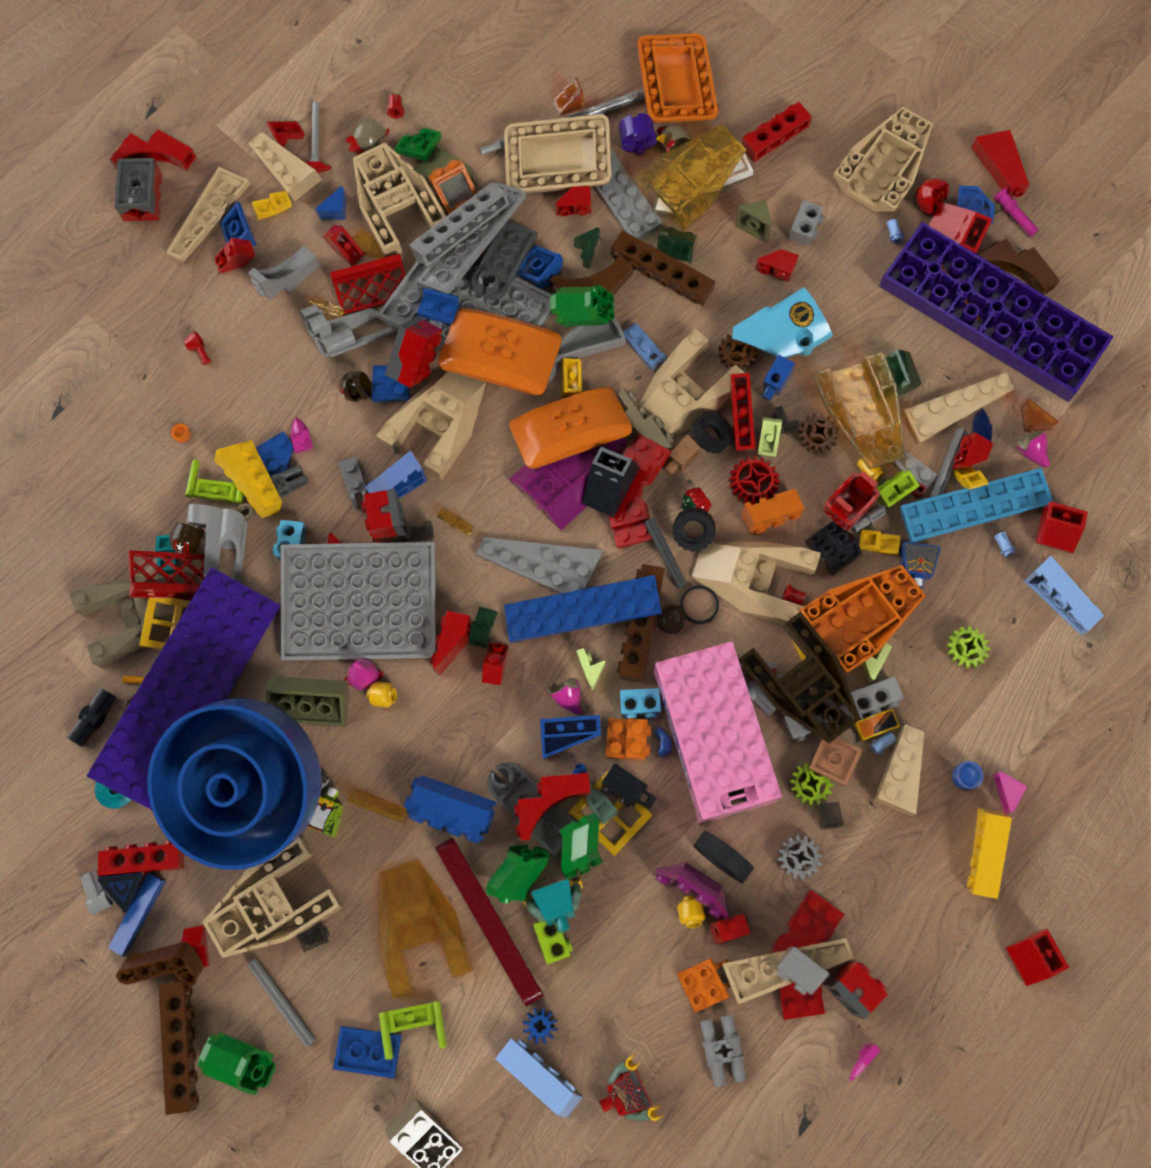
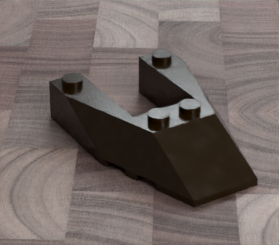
M800 611L782 626L806 657L798 665L778 679L754 647L738 660L741 670L776 709L829 744L861 718L849 691L845 675H843L839 659Z

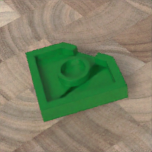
M424 128L419 130V133L410 136L407 134L402 136L394 149L399 155L427 161L441 140L442 135L440 131Z

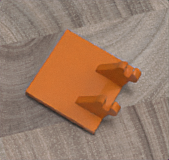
M709 958L677 973L695 1013L730 997L727 988L730 987L729 982L723 984L716 971L722 967V964L728 963V959L714 964L712 958Z

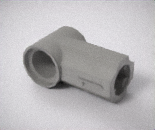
M749 681L746 685L751 701L755 702L769 717L776 708Z
M97 870L88 872L80 877L87 896L86 905L92 915L113 906V899L98 882L100 876H98Z

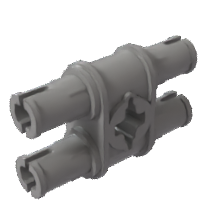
M733 1015L720 1017L724 1032L723 1039L716 1038L712 1019L700 1021L704 1038L702 1046H704L707 1059L706 1066L711 1070L714 1087L726 1085L722 1066L724 1062L731 1063L735 1082L747 1080L743 1064L745 1055H743L739 1039L741 1036L736 1033ZM721 1045L730 1048L729 1051L725 1052L726 1056L717 1053L721 1049Z

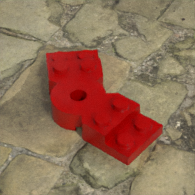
M640 433L631 447H627L622 454L632 459L640 469L615 517L609 516L610 526L613 529L618 549L653 540L645 525V521L650 519L647 503L641 499L643 486L652 484L671 454L670 450L651 439H647Z
M809 890L787 922L789 932L780 935L774 941L772 953L786 951L789 947L793 946L800 948L828 942L845 914L815 892ZM794 983L778 989L783 1020L825 1014L821 985L812 995L807 993L802 995L794 988L796 985Z

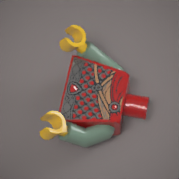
M632 1054L627 1060L614 1068L608 1078L609 1085H607V1090L610 1095L599 1100V1103L604 1113L616 1108L619 1116H623L628 1120L644 1121L651 1119L656 1121L663 1117V1115H657L655 1111L661 1108V1106L656 1105L652 1107V1103L636 1070L641 1063H633L632 1059L636 1055Z

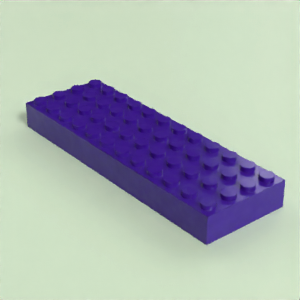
M923 222L886 271L879 287L1067 402L1077 393L1114 337ZM942 264H943V266L946 268V270L948 271L949 275L945 273V272H946L945 270L942 271V269H941V265H942ZM978 315L982 320L980 322H978V320L976 319Z
M211 567L86 776L152 810L148 795V769L154 749L160 738L173 723L184 715L213 702L227 699L281 605Z

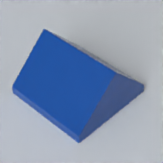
M236 202L220 222L226 243L231 238L249 240L252 246H255L257 244L241 203Z

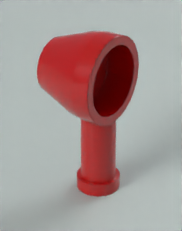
M196 331L189 334L184 340L186 348L189 351L197 350L202 364H209L211 360L204 349L205 345L201 336Z

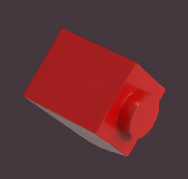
M334 225L322 236L333 251L351 266L365 254L343 226Z

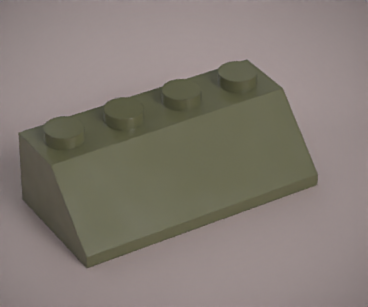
M270 677L265 688L266 703L283 710L300 724L345 727L349 702L348 681Z

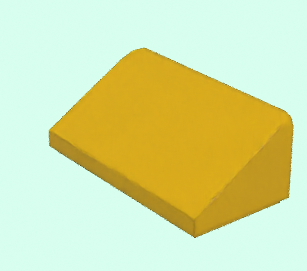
M563 358L561 361V396L567 397L582 392L581 359Z

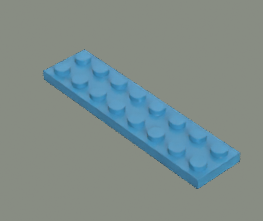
M1042 468L990 481L988 485L973 489L964 488L901 505L898 508L911 543L1042 508L1050 501L1053 502Z

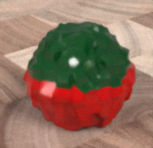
M694 487L688 489L685 495H683L681 508L699 507L702 510L709 511L712 506L701 488Z

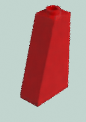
M1011 130L977 136L971 146L972 150L1000 189L1006 188L1008 190L1007 193L1011 197L1017 198L1024 195L1030 184Z

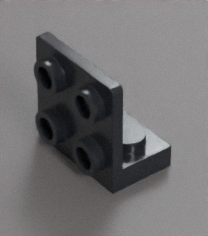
M834 521L805 541V544L810 549L821 553L820 557L824 559L827 572L831 575L837 573L862 554L858 539L850 532L843 530Z

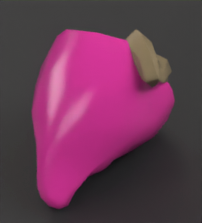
M1032 430L1030 433H1025L1024 438L1018 441L1016 445L1019 452L1040 466H1050L1045 432Z
M570 678L559 685L554 683L551 687L547 688V694L560 707L576 715L583 713L580 685L577 678Z

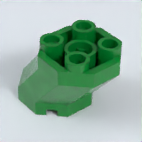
M599 285L592 287H562L550 296V310L552 314L556 313L558 317L556 319L557 323L566 328L572 326L604 325L615 318L614 296L607 289Z
M596 812L579 818V821H573L559 830L563 838L561 869L568 880L576 877L578 872L580 876L591 871L590 866L594 868L603 863L598 852L600 821Z
M525 844L510 845L507 857L489 878L486 894L499 898L498 901L505 904L516 900L526 901L528 889L547 866L550 852L534 846V850L528 849L529 845Z
M222 1032L217 1035L213 1034L208 1038L197 1062L202 1074L253 1095L259 1092L257 1090L260 1087L265 1088L269 1085L276 1069L275 1063L271 1059L274 1058L273 1053Z

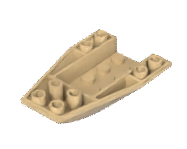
M904 107L900 108L852 147L836 169L833 177L843 193L874 212L895 211L913 186L933 123Z

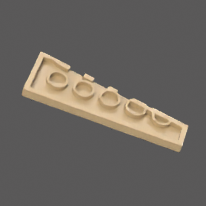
M218 167L166 251L167 256L184 263L249 187L250 181Z
M1003 373L905 409L903 414L917 443L921 444L937 435L940 431L951 427L954 423L984 408L987 404L1012 392L1014 387L1007 373Z
M846 938L797 948L824 970L854 959ZM786 951L722 964L738 1005L793 983L790 980L786 982L777 975L778 970L774 968Z

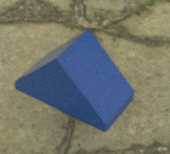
M342 186L315 208L320 220H346L347 196Z

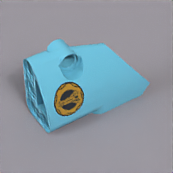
M804 287L773 307L767 306L733 327L732 339L759 348L776 358L778 355L785 358L797 354L808 356L813 352V348L833 337L832 331L820 308ZM803 343H808L809 345H808V346H802L801 344H803Z

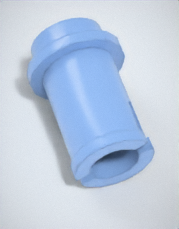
M892 219L888 221L886 225L890 233V241L894 244L902 242L904 234L900 231L898 220Z
M1005 531L994 536L1001 549V555L1008 557L1015 553V546H1012Z
M888 731L879 739L872 740L870 748L875 754H882L884 749L896 742V738Z

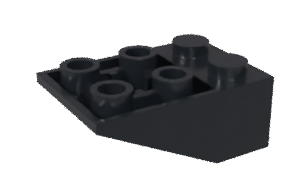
M600 447L591 466L582 504L614 518L640 467L632 459Z

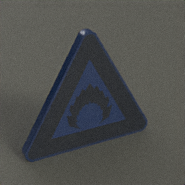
M136 872L100 876L98 882L123 912H127L143 874Z

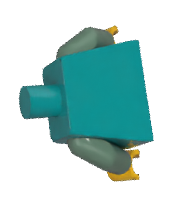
M579 877L577 882H572V879H565L531 891L529 893L530 897L522 902L529 913L540 922L546 921L548 926L556 923L559 933L570 930L567 919L575 916V911L580 905L581 889L583 888L581 877Z

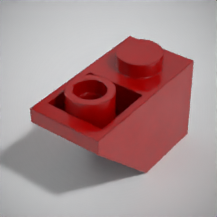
M572 186L555 203L556 216H584L591 214L590 186Z
M231 238L215 256L218 272L225 273L247 266L255 257L251 241Z
M784 249L759 257L755 270L765 275L774 276L780 281L789 282L799 255Z
M978 433L965 436L961 440V447L954 458L952 469L958 470L988 460L994 443Z
M490 642L483 662L482 683L502 684L509 645L500 642Z

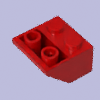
M1050 501L1043 508L1035 543L1073 554L1085 529L1088 511Z
M1040 929L1005 947L1025 986L1049 979L1070 968L1048 929Z

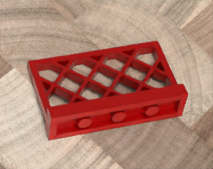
M400 254L330 272L342 316L385 305L406 276ZM401 269L402 274L398 280L390 276L393 270ZM377 274L385 276L381 285L373 281ZM363 278L368 281L364 289L355 285L359 279ZM388 279L396 282L392 291L383 287ZM346 283L350 285V288L344 294L339 291L338 285ZM371 283L379 287L375 295L366 291ZM353 288L361 292L357 300L349 296ZM381 290L390 293L386 300L377 298ZM364 294L373 298L370 304L364 305L360 303ZM346 299L355 303L352 309H344L343 305Z
M129 550V598H177L192 600L200 587L192 579L198 575L204 580L205 554ZM134 556L141 557L146 562L139 566L134 562ZM154 558H161L165 564L159 567L152 560ZM180 559L184 565L179 569L171 561ZM201 560L202 567L198 570L190 562ZM147 564L156 570L151 576L143 569ZM167 565L175 571L171 577L162 570ZM186 566L195 572L190 578L182 571ZM140 572L147 580L135 582V575ZM159 573L166 581L158 583L153 577ZM179 574L186 582L178 584L173 578Z

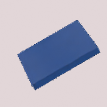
M340 1026L333 1069L395 1079L402 1035L390 1033L393 1058L386 1060L381 1031Z

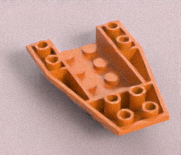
M903 565L830 589L801 608L799 612L801 611L837 656L842 672L848 674L880 651L925 598L926 594Z

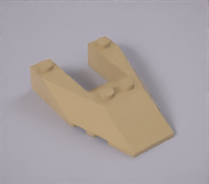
M386 143L353 157L360 210L384 257L402 253L400 243L386 219L387 216L415 203L429 229L446 217L424 176L418 174L409 163L407 164Z
M696 328L682 340L656 371L639 403L640 406L647 410L649 414L647 417L650 415L660 417L665 424L663 426L666 432H670L674 438L681 433L690 431L693 422L702 413L707 411L718 413L731 401L729 374L744 373L737 365H734L707 392L687 376L684 371L708 348L709 340Z
M448 371L444 372L410 398L385 423L376 436L380 445L396 453L415 424L426 429L441 439L423 465L426 472L442 481L473 434L472 431L477 419L486 382Z
M764 541L712 542L707 548L701 549L691 578L701 585L712 589L721 599L736 607L741 613L783 626L798 614L799 610L804 606L767 595L775 566L812 577L816 571L821 553L803 547Z
M298 837L272 859L255 867L248 868L238 882L230 888L222 901L204 919L202 923L222 958L288 941L344 907L333 889L326 890L297 910H294L277 879L313 856L304 838Z

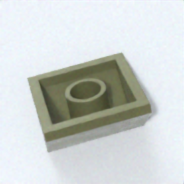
M766 200L740 205L735 226L766 243L772 224Z

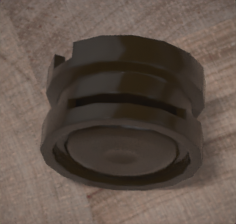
M677 605L663 607L661 610L662 614H659L658 624L661 630L668 634L680 632L686 620L683 609Z

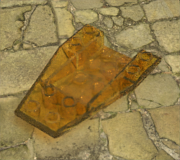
M721 124L660 155L634 180L646 193L652 189L674 213L671 219L684 232L710 208L746 152V149Z
M883 352L867 356L863 363L835 372L828 368L812 374L825 408L869 470L906 458L897 386Z

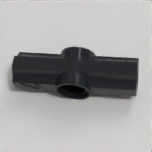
M100 688L91 703L80 711L78 715L79 720L67 738L83 747L93 731L98 729L105 721V713L116 699V696Z

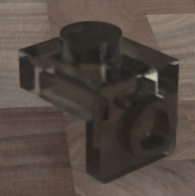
M783 406L776 407L771 416L773 419H782L780 435L784 433L790 435L798 430L799 420L788 423Z
M318 923L297 935L303 953L328 943V937H330L326 925L323 926L322 923Z

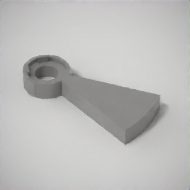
M614 318L604 325L576 326L561 340V346L548 383L555 377L556 364H560L563 358L578 359L625 346L626 338L617 320Z

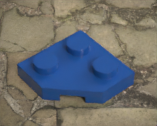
M959 186L958 207L972 210L994 219L995 205L978 186Z
M373 365L372 401L407 402L410 399V388L385 375L388 365Z
M284 431L256 447L270 477L289 470L291 455H293L294 447Z

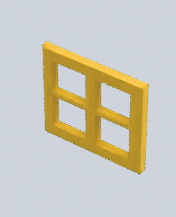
M148 598L139 646L162 650L166 643L149 640L152 624L171 627V635L182 617L183 608L186 609L191 601L177 598ZM156 602L175 606L172 622L153 618Z
M606 772L593 785L592 788L600 791L603 788L601 782L603 781L608 772ZM583 796L568 812L569 815H572L578 821L580 820L579 818L584 816L580 811L588 804L586 796ZM621 798L613 804L618 811L624 806L619 802ZM638 803L633 808L641 816L630 828L617 815L612 818L625 831L615 844L610 842L600 832L608 822L604 825L601 823L599 825V842L613 856L653 816Z

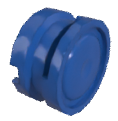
M972 761L962 762L952 771L953 783L961 790L968 791L977 788L983 781L984 774L982 768Z

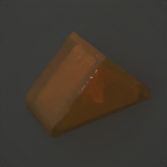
M574 78L553 99L559 115L584 107V92L577 78Z
M1029 398L1021 407L1024 432H1031L1032 430L1051 431L1058 423L1057 419Z

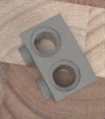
M803 200L791 228L789 239L809 246L811 240L815 241L818 233L816 227L817 225L821 226L825 216L822 215L824 207Z

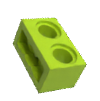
M901 470L877 487L880 491L877 501L880 505L889 508L920 485L910 470Z
M546 921L533 924L547 965L571 956L570 951H573L569 939L565 940L563 933H559L557 929L554 935L549 936L545 932ZM556 943L563 946V953L559 956L552 953V946Z

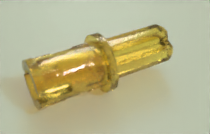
M311 298L308 306L316 304L319 309L323 310L324 315L330 314L337 317L344 315V308L331 304L330 301L323 302Z
M444 507L437 515V518L445 521L451 528H456L465 535L471 534L474 529L471 524L461 519L460 515L456 516Z

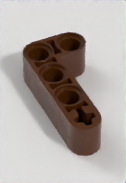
M180 942L127 957L116 973V978L120 983L128 985L174 973L181 984L193 986L197 982L204 965L190 944Z

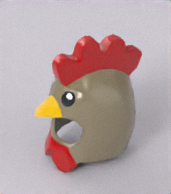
M363 118L356 126L353 136H348L345 140L350 144L349 152H355L356 156L379 146L380 138H385L389 134L390 129H384L372 119Z
M665 125L664 127L657 128L659 136L656 139L662 143L668 157L680 160L690 154L693 148V140L687 130L678 125Z

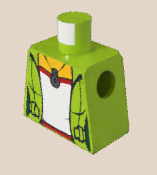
M328 787L324 798L320 797L315 814L307 827L336 838L343 812V806L335 802L339 794L338 790Z

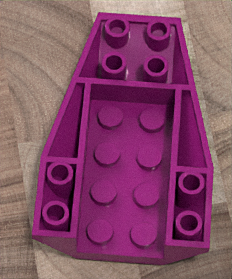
M620 438L535 469H530L524 465L509 481L521 493L525 492L547 513L548 519L562 531L587 507L582 502L591 466L600 447L621 455L628 442L624 438Z
M687 862L656 869L654 873L657 876L656 881L664 886L667 883L670 885L673 882L678 883V889L686 894L692 892L696 895L695 899L705 905V908L709 909V915L717 920L727 917L728 910L722 884L711 879Z

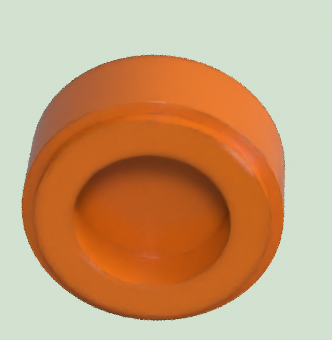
M179 423L172 427L171 436L176 442L184 443L189 440L191 431L187 425Z

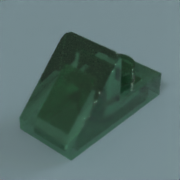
M596 227L574 238V247L582 249L580 259H583V267L590 268L600 239V228Z
M479 606L475 621L471 623L468 644L487 649L498 611Z

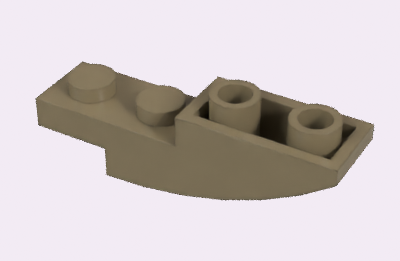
M622 390L618 393L628 408L625 413L631 425L639 433L663 447L670 449L676 447L674 437L670 432H666L663 427L665 424L661 418L651 415L647 417L649 415L647 410L639 405L637 402L638 397L633 391Z

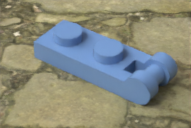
M637 323L623 331L627 343L651 371L657 369L659 364H663L667 360L666 355L657 348Z

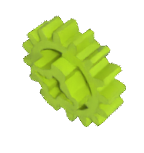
M968 626L965 631L963 627H960L959 632L955 630L952 633L953 636L948 637L947 640L951 643L946 645V648L950 649L947 655L953 656L951 662L958 661L957 667L964 664L965 669H968L970 665L974 669L978 664L982 665L984 663L983 659L989 657L985 653L991 650L990 647H986L989 640L983 639L985 633L978 634V628L972 631L971 626ZM961 636H969L967 639L959 638ZM970 642V644H969V649H970V651H968V652L966 653V651H967V646H966V645ZM970 656H972V657H977L976 659H973V660H968V659H967V658L970 657Z
M805 762L803 763V769L798 766L796 768L798 773L793 772L791 774L795 779L789 781L790 784L794 785L790 791H796L797 794L794 798L801 797L802 804L808 801V805L811 806L813 801H815L816 805H820V799L824 802L828 800L825 795L832 794L829 788L834 787V784L829 783L830 779L822 775L821 777L815 775L813 771L808 769L809 766ZM804 773V780L799 783V778ZM811 780L816 785L812 787L808 786L807 783ZM825 784L824 790L820 794L819 788L821 785ZM802 791L810 793L811 797L805 795Z

